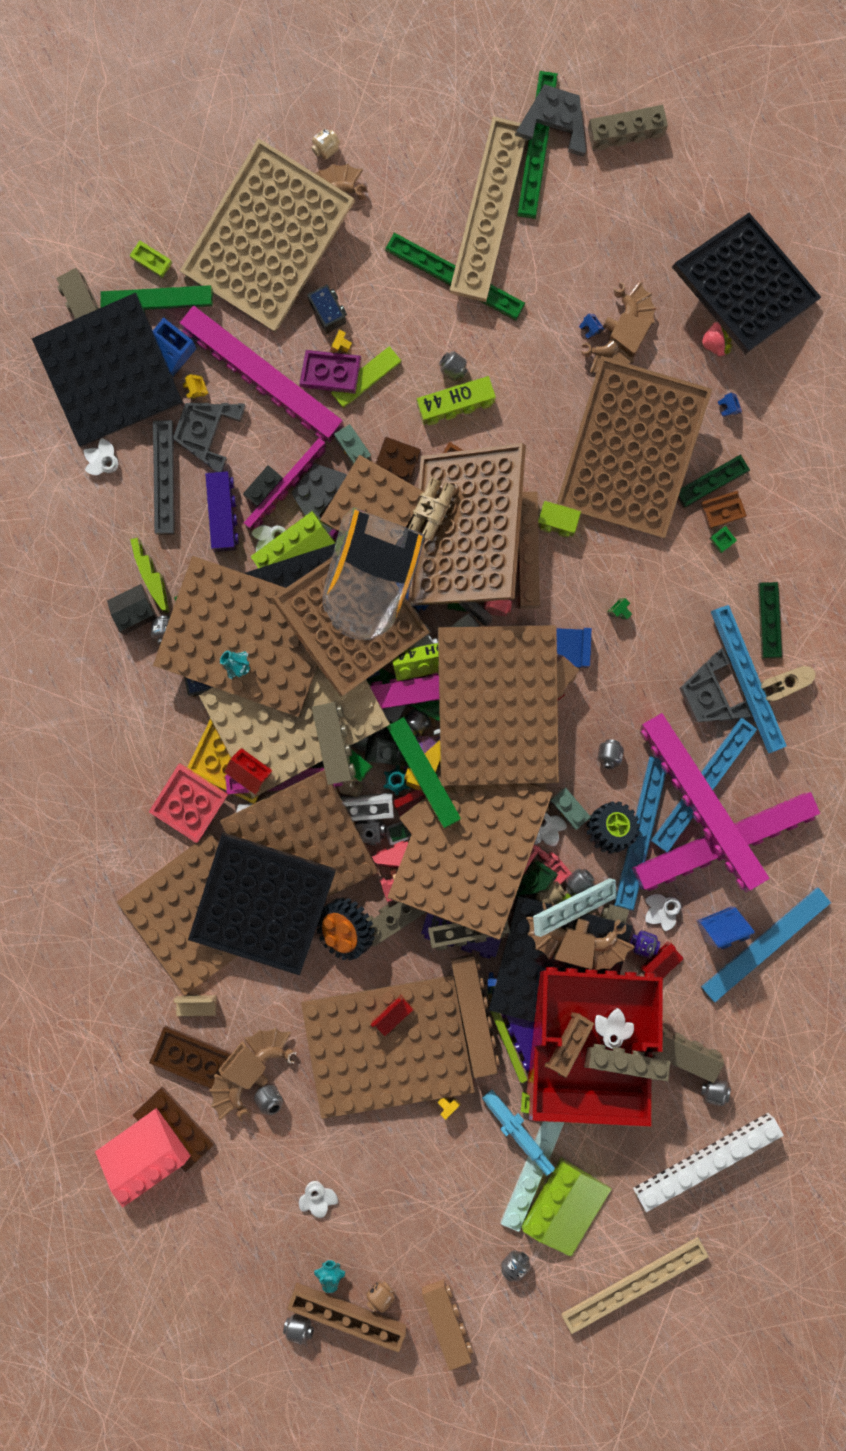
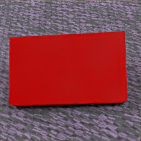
M240 748L229 760L225 773L256 795L263 782L271 775L273 770Z
M416 789L392 802L401 817L422 801L425 795L422 791Z
M667 941L658 950L657 955L648 959L640 968L645 973H655L656 977L664 978L684 958L676 950V947Z
M400 994L370 1025L372 1027L375 1026L385 1037L414 1008Z

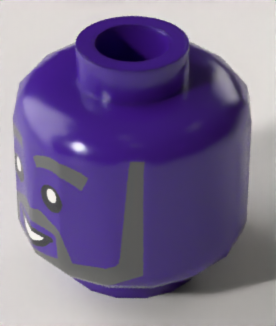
M641 930L637 935L633 934L630 944L634 945V954L650 959L652 956L657 955L660 941H658L656 935Z

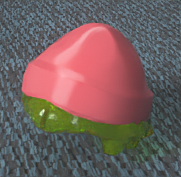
M718 322L713 323L704 334L702 340L704 348L718 357L729 354L733 347V344H730L732 339L729 338L727 332Z

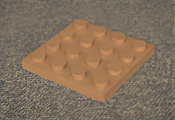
M359 455L321 517L320 522L347 537L354 510L369 515L365 534L396 545L413 518V510L416 509L421 498L420 494L424 493V491Z

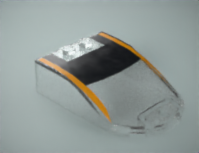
M354 507L343 516L323 590L324 610L328 613L332 625L338 631L350 638L369 640L382 635L392 627L416 571L425 537L424 534Z

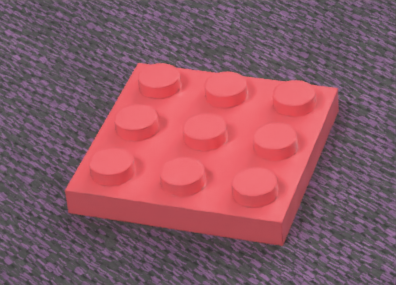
M180 763L159 794L149 813L195 843H198L229 794Z

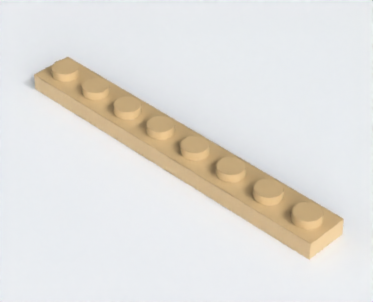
M697 1237L561 1313L571 1334L709 1256Z

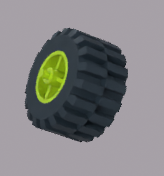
M614 801L608 804L605 803L590 815L591 818L588 819L590 821L586 825L589 828L587 835L591 836L589 840L590 842L594 841L596 849L600 847L601 852L605 853L608 851V854H613L635 843L636 837L640 833L637 831L640 829V824H637L639 818L634 816L635 811L633 809L629 810L627 804L622 806V802L619 801L617 803Z

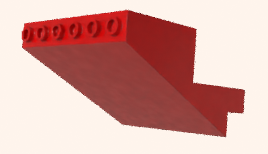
M546 967V971L540 972L526 1094L530 1095L529 1120L651 1127L652 1079L585 1068L584 1063L587 1047H594V1044L605 1045L603 1036L598 1034L595 1028L596 1016L600 1015L608 1019V1016L617 1008L624 1014L625 1023L634 1024L632 1036L623 1040L622 1045L618 1048L625 1049V1053L633 1054V1051L645 1052V1057L651 1058L652 1052H662L663 978L656 977L655 973H644V976H637V972H625V975H617V971H605V974H597L598 970H585V973H578V969L566 968V972H560L558 968ZM578 1013L593 1022L594 1026L568 1076L562 1077L554 1070L545 1067V1064L551 1059L556 1047H562V1036L572 1019L571 1014ZM615 1035L610 1037L611 1042H616L617 1037ZM606 1046L605 1050L613 1051V1049Z

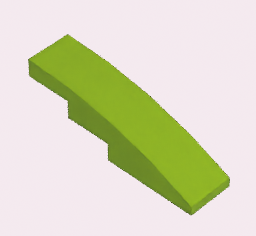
M138 538L130 539L141 577L162 611L169 613L163 575L160 572H154L153 560L149 555L144 556L142 542Z

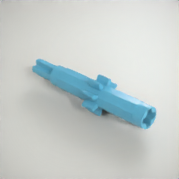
M492 1089L485 1094L482 1100L503 1125L500 1130L504 1135L508 1136L510 1134L530 1159L536 1162L546 1176L555 1170L554 1166L545 1157L536 1141L522 1126L524 1120L519 1113L514 1116Z

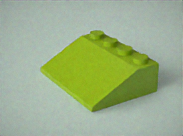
M311 511L250 557L256 566L261 568L335 544L336 542L324 524L320 522V518Z
M561 1157L555 1170L551 1173L525 1216L522 1230L537 1241L568 1256H572L610 1193L611 1187Z

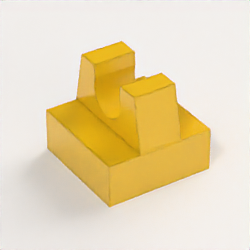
M338 331L329 350L330 352L337 353L338 350L345 353L348 352L352 343L344 338L345 332Z
M190 374L185 377L186 381L182 385L183 388H189L190 390L186 394L187 398L193 399L209 394L202 376Z
M447 1097L441 1098L438 1101V1104L444 1109L440 1115L445 1120L461 1105L457 1099L451 1102Z

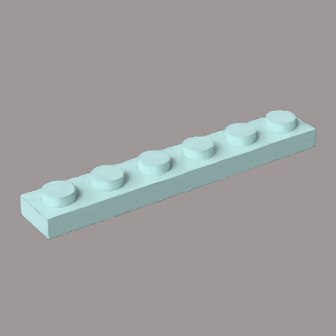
M609 878L533 916L535 935L542 937L617 898L616 881Z
M542 1121L535 1141L548 1160L564 1122ZM529 1156L526 1159L501 1219L502 1225L518 1232L521 1229L544 1173Z

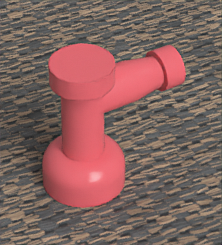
M541 848L537 853L545 861L543 864L548 868L555 861L558 862L560 860L553 852L548 854Z

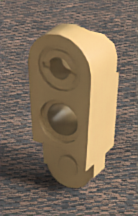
M802 666L762 681L761 689H764L767 696L766 700L769 702L776 701L808 686L815 679V671L811 667ZM786 678L792 681L791 687L785 685ZM767 687H770L772 689L771 694L766 693L765 690Z

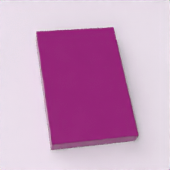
M305 350L299 386L300 388L356 394L362 358L359 355Z

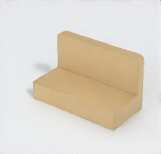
M188 995L174 998L176 1016H216V995Z

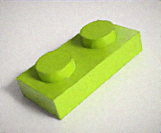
M140 240L129 255L132 260L161 278L164 277L172 264L169 258Z

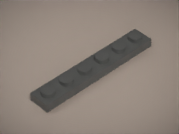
M153 421L154 533L156 535L175 534L173 421Z

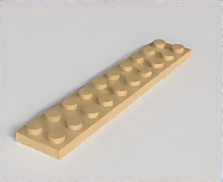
M494 116L492 118L450 287V294L483 302L487 300L526 141L524 138L515 136L521 123Z

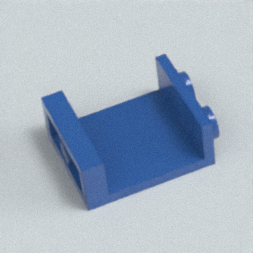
M556 628L557 654L563 655L577 668L590 667L592 628H583L582 630Z

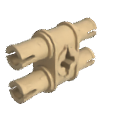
M433 477L430 478L425 492L420 494L421 498L416 509L413 510L414 516L407 528V531L419 534L424 521L428 520L421 536L430 541H433L438 527L443 525L442 521L448 508L450 509L451 504L449 503L457 489L455 486L445 483L439 498H435L442 482Z

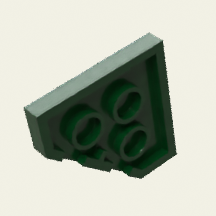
M534 858L522 876L515 898L518 895L526 896L548 891L558 874Z

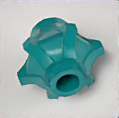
M227 650L222 654L220 664L226 669L227 676L231 680L235 676L240 678L249 672L250 662L247 661V652L235 653Z
M396 765V768L389 772H384L386 775V784L383 785L384 789H391L395 792V795H399V792L406 788L410 789L409 786H406L407 780L404 779L406 772L401 770L399 765ZM395 777L401 778V782L399 784L394 783Z
M328 1260L322 1263L320 1269L314 1271V1275L319 1279L324 1292L333 1293L337 1291L340 1280L345 1276V1271L340 1269L339 1263Z

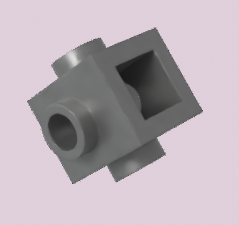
M383 819L359 820L356 824L362 840L368 845H377L386 836L387 828L383 824Z

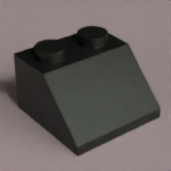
M142 584L107 600L110 614L119 632L124 635L158 617Z
M387 727L368 736L365 751V760L367 762L408 766Z

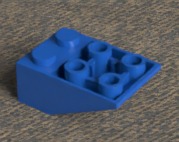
M163 318L154 328L153 332L174 377L197 348L193 340Z
M733 906L696 920L704 941L716 948L726 949L732 946V942L748 940L750 935L755 933L737 908Z

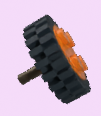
M337 898L323 907L317 925L319 928L316 931L317 934H322L319 939L320 941L325 940L326 943L323 946L325 948L329 946L331 954L336 952L335 957L340 958L342 956V960L348 959L350 961L358 958L370 949L375 938L372 935L375 930L370 928L373 922L372 920L367 921V918L370 916L368 913H363L365 909L362 906L357 908L358 903L355 901L351 904L352 899L349 898L346 900L345 898Z

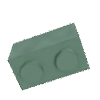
M350 424L334 434L335 441L352 466L359 455L372 461L370 452Z
M562 788L550 799L551 804L574 830H577L591 818L567 788Z

